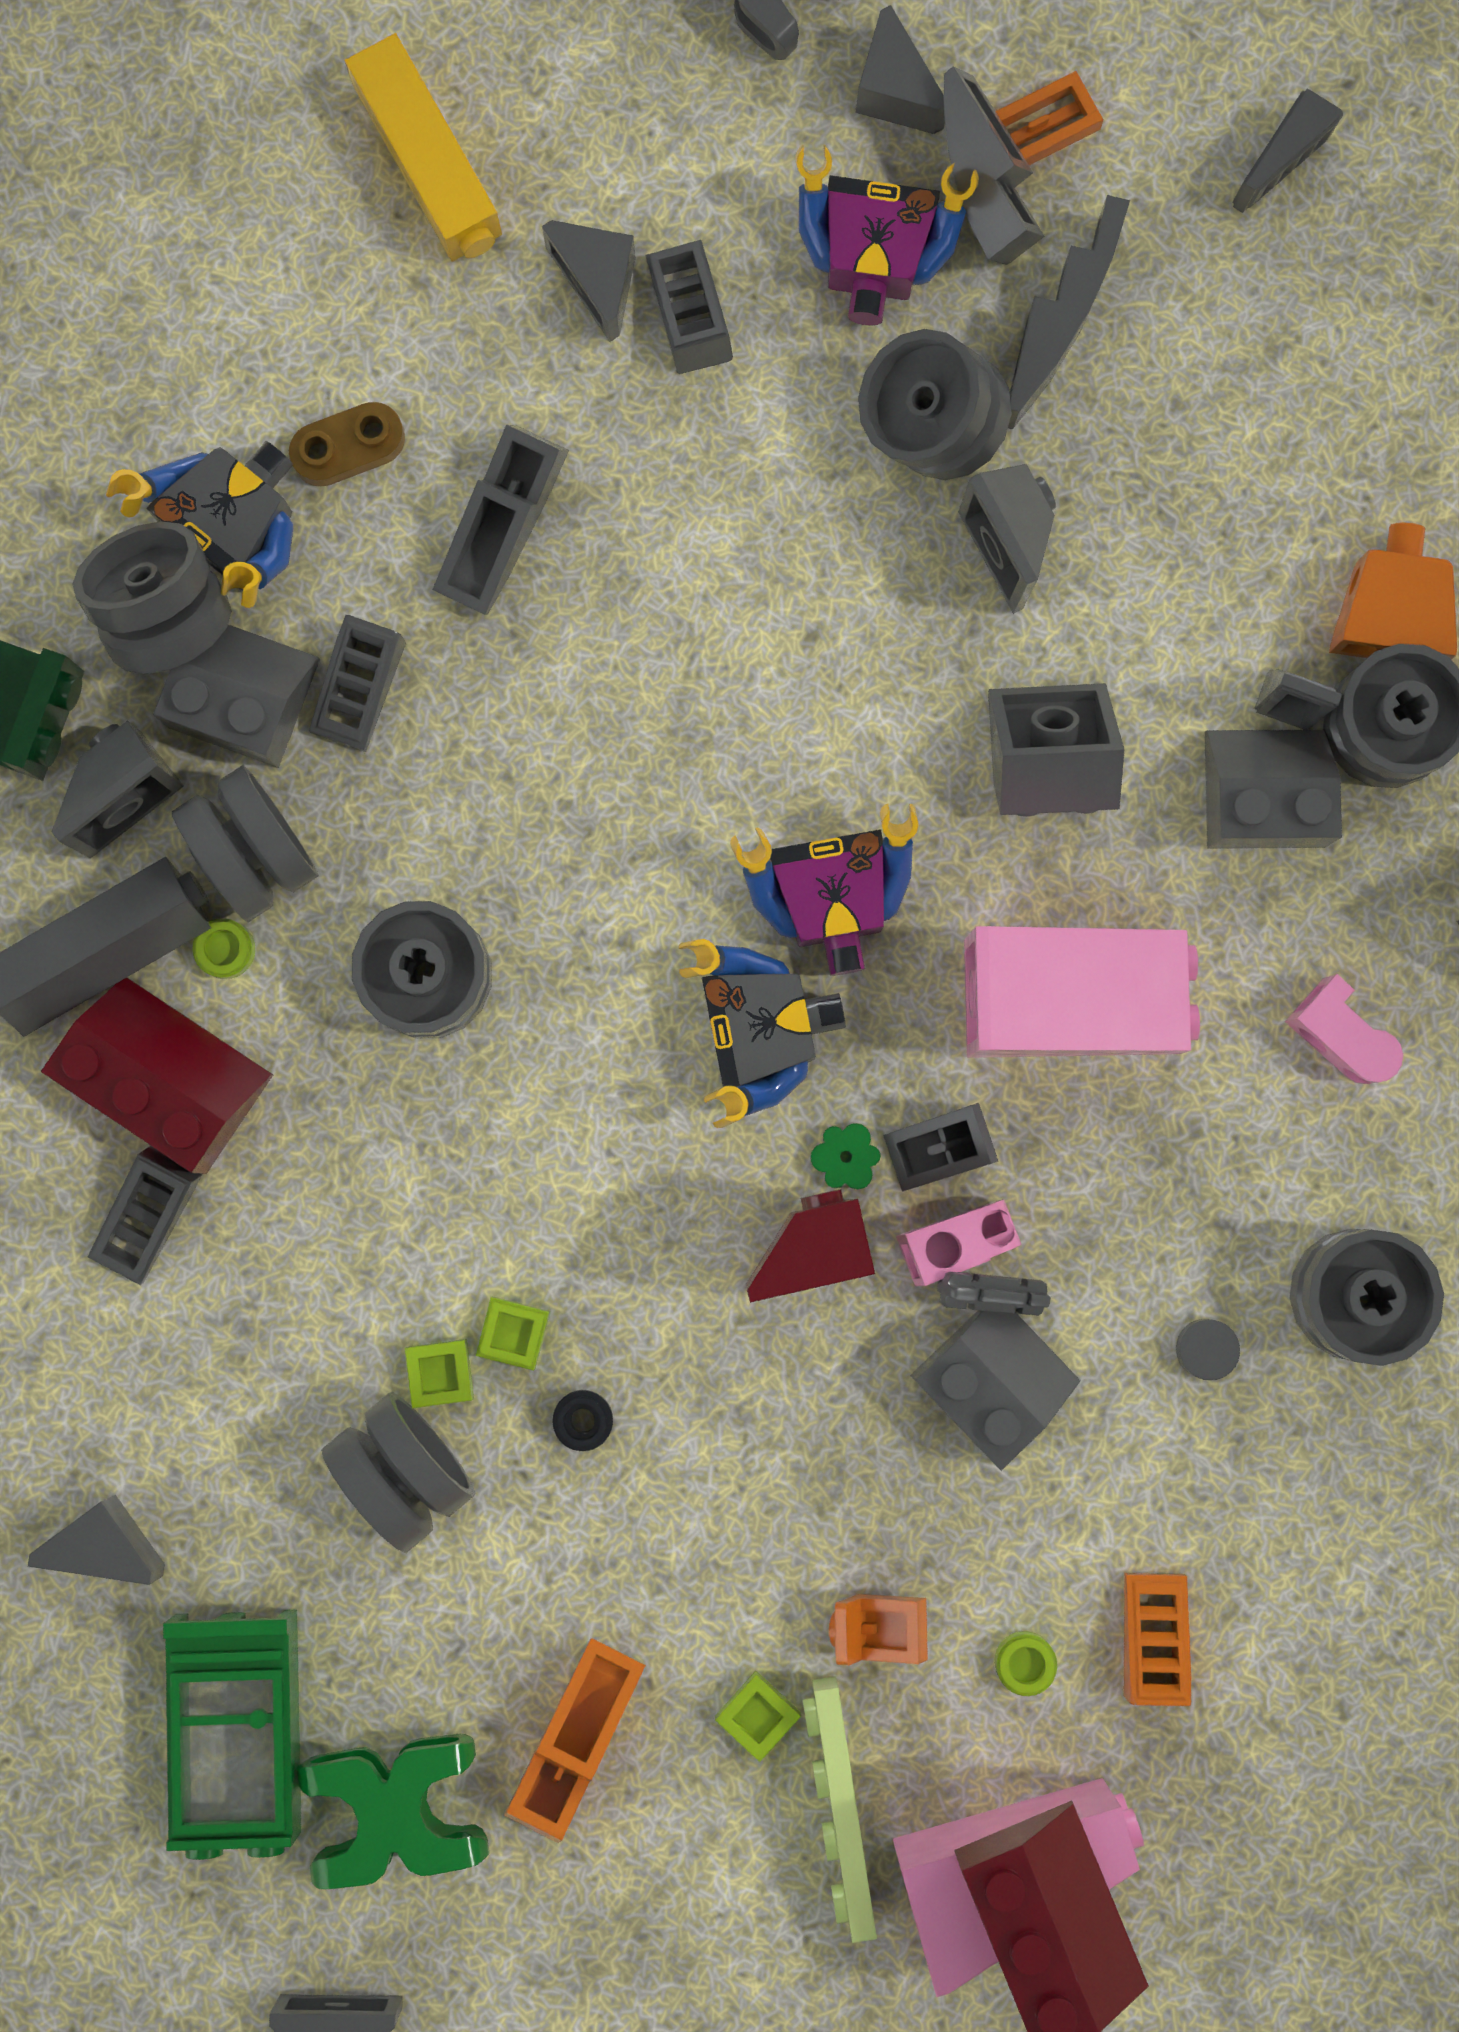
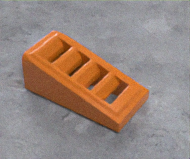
M1124 1573L1123 1696L1132 1705L1191 1706L1187 1576L1185 1574ZM1140 1594L1172 1595V1606H1140ZM1141 1620L1172 1621V1631H1141ZM1142 1646L1172 1647V1657H1142ZM1142 1672L1172 1673V1683H1143Z

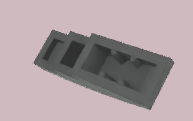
M1107 195L1098 219L1091 250L1072 245L1063 266L1056 300L1034 296L1027 317L1010 389L1012 415L1008 426L1009 429H1014L1049 385L1079 336L1113 259L1130 200Z

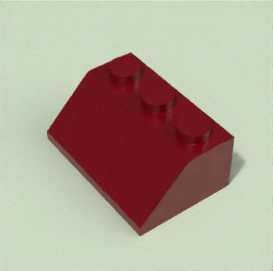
M128 977L116 983L75 1020L40 1071L189 1172L200 1174L208 1173L274 1075Z
M841 1189L800 1198L803 1210L789 1214L746 1283L750 1303L874 1275L875 1270L859 1200H844Z
M1072 1800L954 1850L964 1879L1027 2032H1101L1149 1987Z

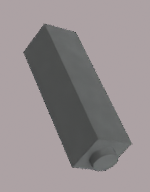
M165 856L1 951L0 1016L25 1037L211 929L201 908L209 900L197 878L191 871L181 875Z

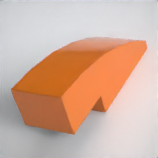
M593 1638L590 1639L503 1816L556 1843L563 1840L646 1665Z

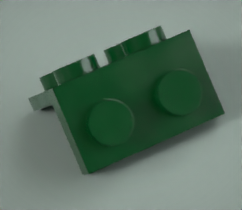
M0 640L1 767L43 781L48 767L54 763L61 746V733L68 714L79 700L82 690V677L85 672L66 655L43 648L41 654Z

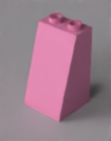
M976 926L964 939L967 1058L1183 1054L1191 1051V1040H1198L1199 1008L1197 1005H1190L1189 981L1197 979L1198 953L1195 945H1188L1187 930Z
M1101 1778L893 1838L936 1997L951 1993L998 1962L954 1850L1072 1800L1110 1890L1140 1870L1134 1849L1144 1846L1134 1810L1132 1808L1128 1809L1122 1793L1113 1795L1104 1779Z

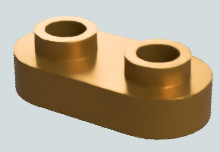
M368 402L302 427L295 433L290 442L289 459L293 463L296 473L303 481L314 486H329L393 461L403 449L405 431L399 416L391 407L379 402ZM379 423L383 426V430L378 437L367 438L363 436V431L367 425ZM316 444L328 446V451L324 457L320 459L308 457L312 446Z

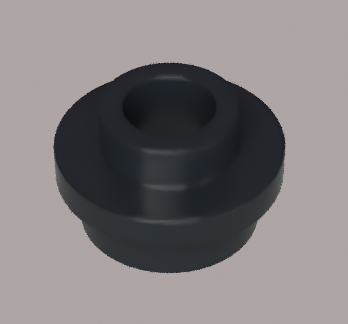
M590 1390L573 1391L564 1396L557 1404L553 1413V1429L559 1441L566 1447L575 1451H590L602 1445L609 1437L613 1427V1413L608 1402L600 1394ZM587 1409L592 1412L595 1423L590 1430L579 1431L573 1426L572 1415L576 1410Z

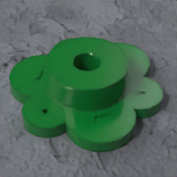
M858 1123L848 1125L843 1131L836 1126L827 1128L823 1133L824 1143L817 1145L811 1152L810 1159L813 1167L825 1173V1182L831 1188H840L845 1183L850 1188L857 1190L867 1187L873 1176L871 1167L875 1166L881 1157L879 1149L869 1145L871 1142L869 1130L864 1125ZM844 1151L851 1154V1160L848 1163H844L840 1158L841 1153Z

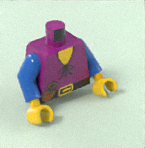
M802 145L797 150L795 157L798 171L805 178V184L799 187L800 236L814 266L828 273V288L851 293L848 311L849 320L868 326L881 324L886 298L909 300L913 286L929 283L954 254L966 214V209L962 206L963 200L968 199L978 186V173L974 169L970 188L965 191H957L952 188L949 181L955 164L952 163L947 167L941 179V187L946 195V199L940 202L939 190L829 175L827 187V185L822 184V179L828 175L832 167V157L829 149L824 145V163L818 170L813 171L808 170L803 165L804 146Z
M888 804L881 808L882 829L886 836L884 839L881 829L771 849V845L764 832L757 827L755 830L760 840L756 849L745 852L742 851L736 835H734L730 840V845L738 862L744 866L743 874L754 908L781 936L796 938L799 947L824 943L830 976L865 970L859 937L880 933L884 927V921L890 920L897 915L911 880L913 850L911 838L917 833L919 826L915 807L913 804H909L910 815L903 824H893L890 822Z

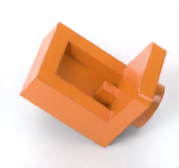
M857 1594L836 1602L835 1611L829 1623V1638L832 1646L835 1647L836 1664L849 1666L861 1660L920 1664L927 1661L926 1598Z

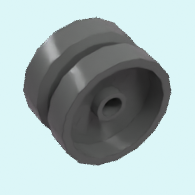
M929 329L902 334L879 350L864 373L858 396L860 423L872 445L891 459L908 466L922 476L945 481L968 476L989 462L1005 440L1012 415L1009 387L999 369L949 333Z
M160 521L143 524L112 536L95 548L82 562L72 583L78 603L88 620L97 626L99 638L112 661L128 672L149 674L167 671L192 661L214 645L226 630L232 613L228 597L221 594V584L216 574L210 571L206 555L194 532L179 523Z
M1396 644L1375 651L1334 687L1335 691L1341 693L1342 696L1339 705L1324 717L1323 730H1325L1334 760L1350 777L1371 787L1399 788L1422 780L1430 773L1443 767L1459 753V668L1448 656L1425 645ZM1394 713L1400 717V721L1395 717Z
M242 765L218 781V796L229 814L230 820L227 821L210 800L199 795L194 796L173 810L172 817L189 846L193 858L209 882L223 895L244 921L250 922L273 907V891L261 868L265 867L279 886L293 893L319 875L309 855L274 802L253 774Z
M405 901L381 911L361 931L352 953V982L361 1004L381 1024L415 1039L443 1038L464 1029L482 1011L492 988V961L483 939L456 911L432 901ZM429 962L435 967L432 977L423 975V982L421 984L415 978V970L421 963Z
M1347 1229L1325 1235L1305 1250L1293 1271L1289 1298L1296 1324L1313 1345L1336 1358L1384 1366L1407 1360L1429 1343L1441 1321L1444 1291L1437 1267L1419 1245L1398 1233L1372 1229ZM1365 1285L1369 1291V1300L1364 1306H1361L1360 1297L1367 1295L1363 1287Z
M390 1392L364 1413L369 1435L349 1427L328 1443L321 1451L331 1475L362 1517L393 1547L407 1553L433 1531L432 1517L428 1508L438 1514L450 1517L473 1498L476 1492L461 1464L431 1426L402 1397L394 1392Z

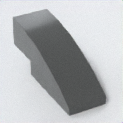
M953 66L944 73V119L951 164L955 163L953 175L957 191H965L970 188L971 177L975 169L979 177L978 186L968 199L963 200V207L966 209L970 226L988 260L1008 265L1045 237L1015 189L1016 186L1033 174V171L974 76Z
M506 424L484 479L477 480L432 590L484 615L489 614L546 504L567 457L568 449L522 427Z

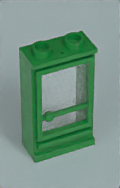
M284 1610L277 1618L246 1619V1613L232 1612L222 1614L215 1620L188 1621V1613L175 1614L163 1623V1639H165L168 1781V1840L166 1842V1851H185L186 1858L192 1860L219 1857L223 1855V1849H247V1855L255 1858L281 1855L285 1852V1847H291L301 1833V1789L297 1775V1767L300 1765L297 1610Z

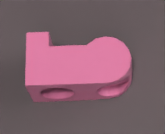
M1338 974L1323 978L1287 1018L1285 1023L1352 1081L1370 1084L1391 1079L1402 1066L1403 1051L1401 1044L1390 1033L1374 1030L1344 1003L1355 990Z
M1004 1199L896 1236L915 1286H927L944 1279L945 1274L949 1271H965L990 1261V1258L1022 1245Z

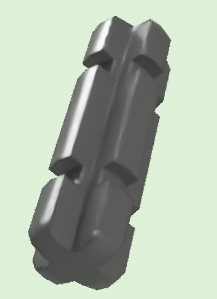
M949 1271L937 1285V1291L940 1293V1303L946 1308L966 1309L968 1303L970 1310L1015 1314L1016 1309L1018 1314L1039 1316L1044 1308L1049 1307L1051 1297L1047 1294V1284L1042 1280L1023 1278L1020 1280L1014 1277L974 1274L972 1280L970 1273Z

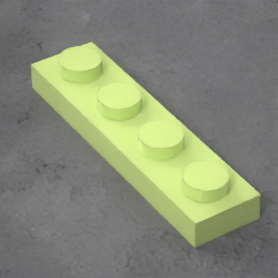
M836 1676L812 1680L814 1698L803 1699L808 1737L820 1735L824 1759L812 1761L818 1799L830 1797L833 1821L821 1823L827 1861L839 1860L843 1883L831 1885L837 1924L849 1922L852 1943L875 1940L877 1935Z

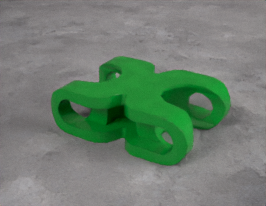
M453 1734L411 1740L400 1750L391 1770H388L377 1752L366 1747L316 1755L297 1767L299 1787L304 1794L309 1797H339L353 1808L358 1820L357 1836L338 1845L327 1846L316 1855L310 1865L312 1884L318 1889H339L373 1884L385 1874L394 1852L399 1855L410 1872L420 1876H431L462 1870L481 1863L490 1854L488 1839L484 1830L476 1824L464 1826L444 1824L432 1814L427 1802L428 1788L432 1783L449 1776L462 1774L470 1767L476 1756L474 1739L467 1734Z

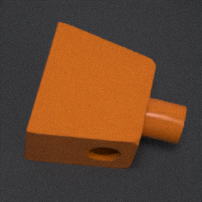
M1406 522L1391 524L1389 526L1386 551L1368 550L1356 562L1330 643L1329 653L1368 658L1375 651L1396 644H1414L1428 646L1448 656L1450 659L1456 656L1457 632L1453 565L1446 559L1422 556L1426 530L1424 526Z

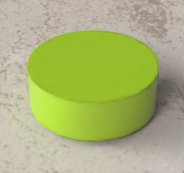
M219 918L209 921L211 929L195 937L193 940L192 951L195 962L202 971L216 978L232 979L240 976L251 966L255 957L253 936L246 927L234 920Z
M1029 1631L1012 1633L999 1644L994 1658L996 1673L1002 1684L1012 1693L1020 1696H1034L1045 1691L1054 1681L1057 1673V1658L1052 1647L1040 1635Z

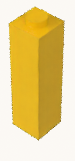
M397 33L345 59L344 61L356 93L451 262L462 256H465V258H475L487 252L494 245L495 239L502 235L498 213Z

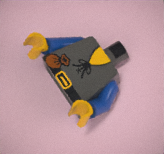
M268 441L262 444L245 466L226 450L219 447L209 454L201 452L139 474L128 469L118 470L112 474L106 496L112 497L119 493L128 495L123 500L120 512L128 518L134 517L139 513L144 501L150 503L146 509L157 522L179 523L194 532L206 555L208 564L222 575L221 594L225 596L231 589H240L242 591L241 605L243 607H253L257 601L258 589L264 588L289 565L294 529L290 519L292 510L285 499L273 488L289 471L293 463Z
M697 939L679 944V949H691L697 958L695 967L679 969V974L684 978L707 974L713 975L702 977V983L723 1087L705 1096L704 1102L707 1103L717 1099L725 1105L726 1117L713 1122L714 1127L723 1128L739 1121L746 1115L778 1105L807 1077L808 1062L816 1058L812 1035L846 1028L839 993L805 999L800 974H790L784 962L749 948L718 946L709 940Z

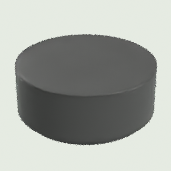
M1199 1319L1189 1323L1179 1334L1176 1343V1354L1181 1366L1192 1376L1203 1380H1218L1230 1374L1236 1367L1240 1357V1344L1234 1331L1226 1324L1212 1319Z

